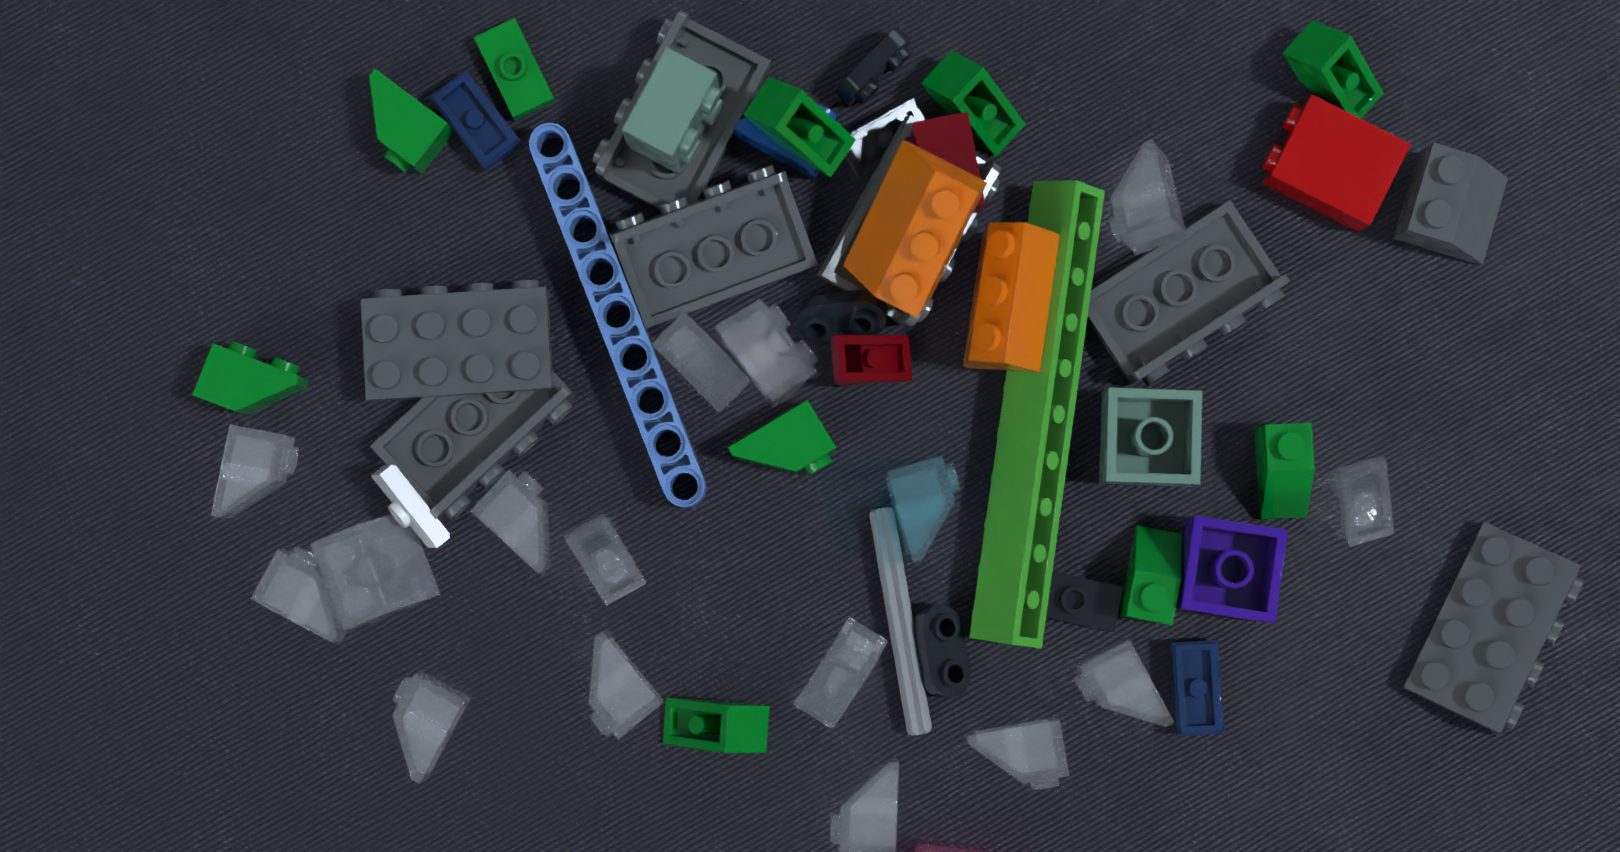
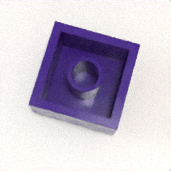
M1196 515L1186 517L1182 539L1181 583L1176 609L1275 623L1288 530Z

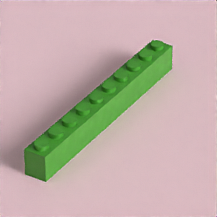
M1077 180L1033 182L1028 223L1060 234L1040 372L1007 370L987 516L984 523L985 530L981 559L978 567V580L972 611L969 638L1042 649L1105 190Z

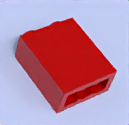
M1311 94L1302 105L1294 103L1282 125V128L1288 130L1281 146L1274 143L1262 164V168L1268 170L1262 184L1357 232H1361L1371 225L1411 144Z

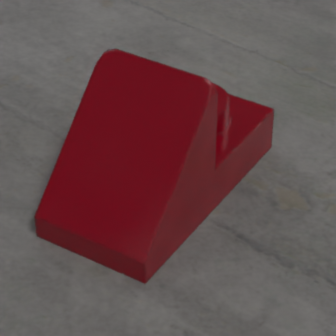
M909 335L831 336L834 383L838 386L849 387L865 383H903L913 381Z

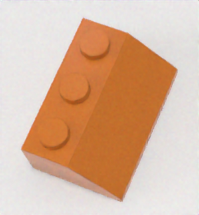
M903 140L843 266L875 297L918 318L927 307L988 182Z
M1026 222L988 223L982 235L963 367L1040 372L1060 234Z

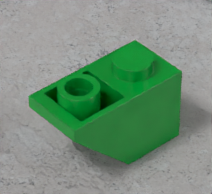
M230 340L228 348L212 344L192 395L235 412L248 415L306 389L309 380L296 375L300 366L274 356L270 365L254 359L257 350Z

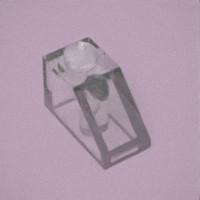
M1153 139L1146 141L1142 144L1110 197L1114 215L1109 217L1112 233L1119 243L1124 241L1135 255L1187 236L1169 160Z
M685 311L651 344L719 414L751 383V380Z
M230 424L211 516L232 519L286 483L287 474H293L297 465L298 448L293 446L295 438Z
M508 470L470 511L538 574H545L550 568L548 502L540 496L545 488L525 470L520 475Z
M295 546L292 552L277 549L251 600L332 643L342 642L347 633L329 572L317 566L320 558L298 546Z
M848 617L796 699L794 706L833 729L869 677L888 641L851 617Z
M605 630L595 637L589 693V705L593 708L594 712L589 716L606 737L613 733L619 740L660 706L664 699L608 631Z
M1123 638L1075 664L1080 675L1073 679L1086 702L1094 700L1096 705L1164 727L1174 723L1129 639Z
M424 672L415 673L412 679L405 677L393 697V702L398 704L393 713V719L411 779L419 784L428 780L471 699L468 695Z
M1055 717L964 732L965 742L1021 783H1031L1032 790L1059 786L1058 778L1069 776L1060 720Z
M897 758L886 759L840 802V814H831L830 842L839 843V852H896L899 761Z

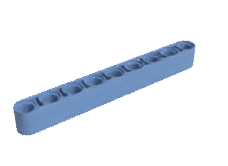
M555 123L541 124L530 135V151L662 490L668 501L677 507L685 509L695 507L701 503L706 495V481L575 146L566 130ZM555 137L563 140V150L557 156L545 157L541 154V147L549 138ZM569 179L578 181L580 183V191L576 197L564 200L557 196L558 187L563 181ZM584 221L595 223L597 232L593 239L588 242H578L574 239V229L578 224ZM600 263L610 264L613 267L614 273L608 283L596 285L590 281V273L594 266ZM617 305L626 306L630 309L631 314L627 324L619 328L609 326L606 320L608 311ZM634 347L644 349L647 353L645 365L639 370H627L623 365V356L626 351ZM648 390H658L664 397L662 408L656 413H644L640 409V397ZM665 432H674L681 440L679 451L670 457L661 456L656 450L657 439ZM684 474L695 477L698 484L696 494L688 500L676 498L672 489L676 478Z

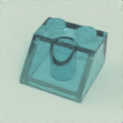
M942 456L889 470L884 475L909 564L923 560L955 503L953 494L960 491L953 464L945 465Z

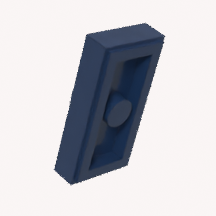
M466 70L429 97L486 172L522 145V142Z
M1218 640L1169 642L1175 735L1225 734Z

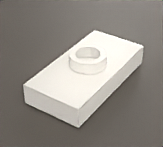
M396 465L382 466L371 475L392 502L388 506V510L395 520L404 528L410 525L427 548H438L450 538L449 532L438 518L434 519L430 514V508Z

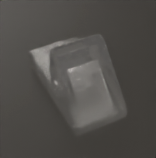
M1383 455L1338 468L1327 478L1328 485L1339 500L1343 536L1350 547L1394 534L1387 462Z
M606 513L563 535L606 606L647 584L641 570L624 544L616 524Z

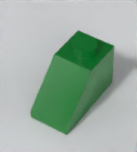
M1312 20L1283 52L1299 81L1312 93L1360 119L1384 94L1352 36L1320 22Z
M953 50L946 55L921 83L947 116L968 112L973 139L994 157L1026 125L985 68Z
M374 68L369 75L377 139L388 149L383 156L404 173L411 166L422 175L455 132L445 120Z
M772 77L767 78L743 114L771 140L830 178L856 141L849 132L802 89Z
M807 400L729 446L728 449L736 459L795 474L805 469L810 476L833 462L829 454L836 451V446Z
M1312 423L1265 424L1254 428L1259 520L1306 518L1314 476Z
M1136 525L1119 616L1173 625L1181 583L1182 534Z
M666 698L663 744L721 753H766L769 706L731 701Z

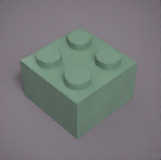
M666 47L622 129L628 147L677 174L683 163L690 166L702 144L698 137L704 123L712 125L723 105V100L719 99L722 91L719 88L717 73Z
M1107 388L1101 392L1099 484L1182 487L1200 485L1202 391Z

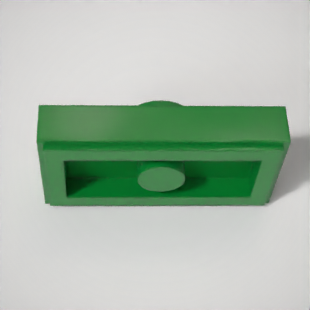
M515 17L474 37L515 121L555 102L552 92Z

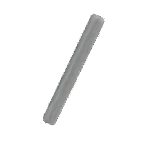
M891 507L873 509L870 511L869 517L906 730L909 735L926 734L931 731L932 724L913 630L914 621L895 512Z

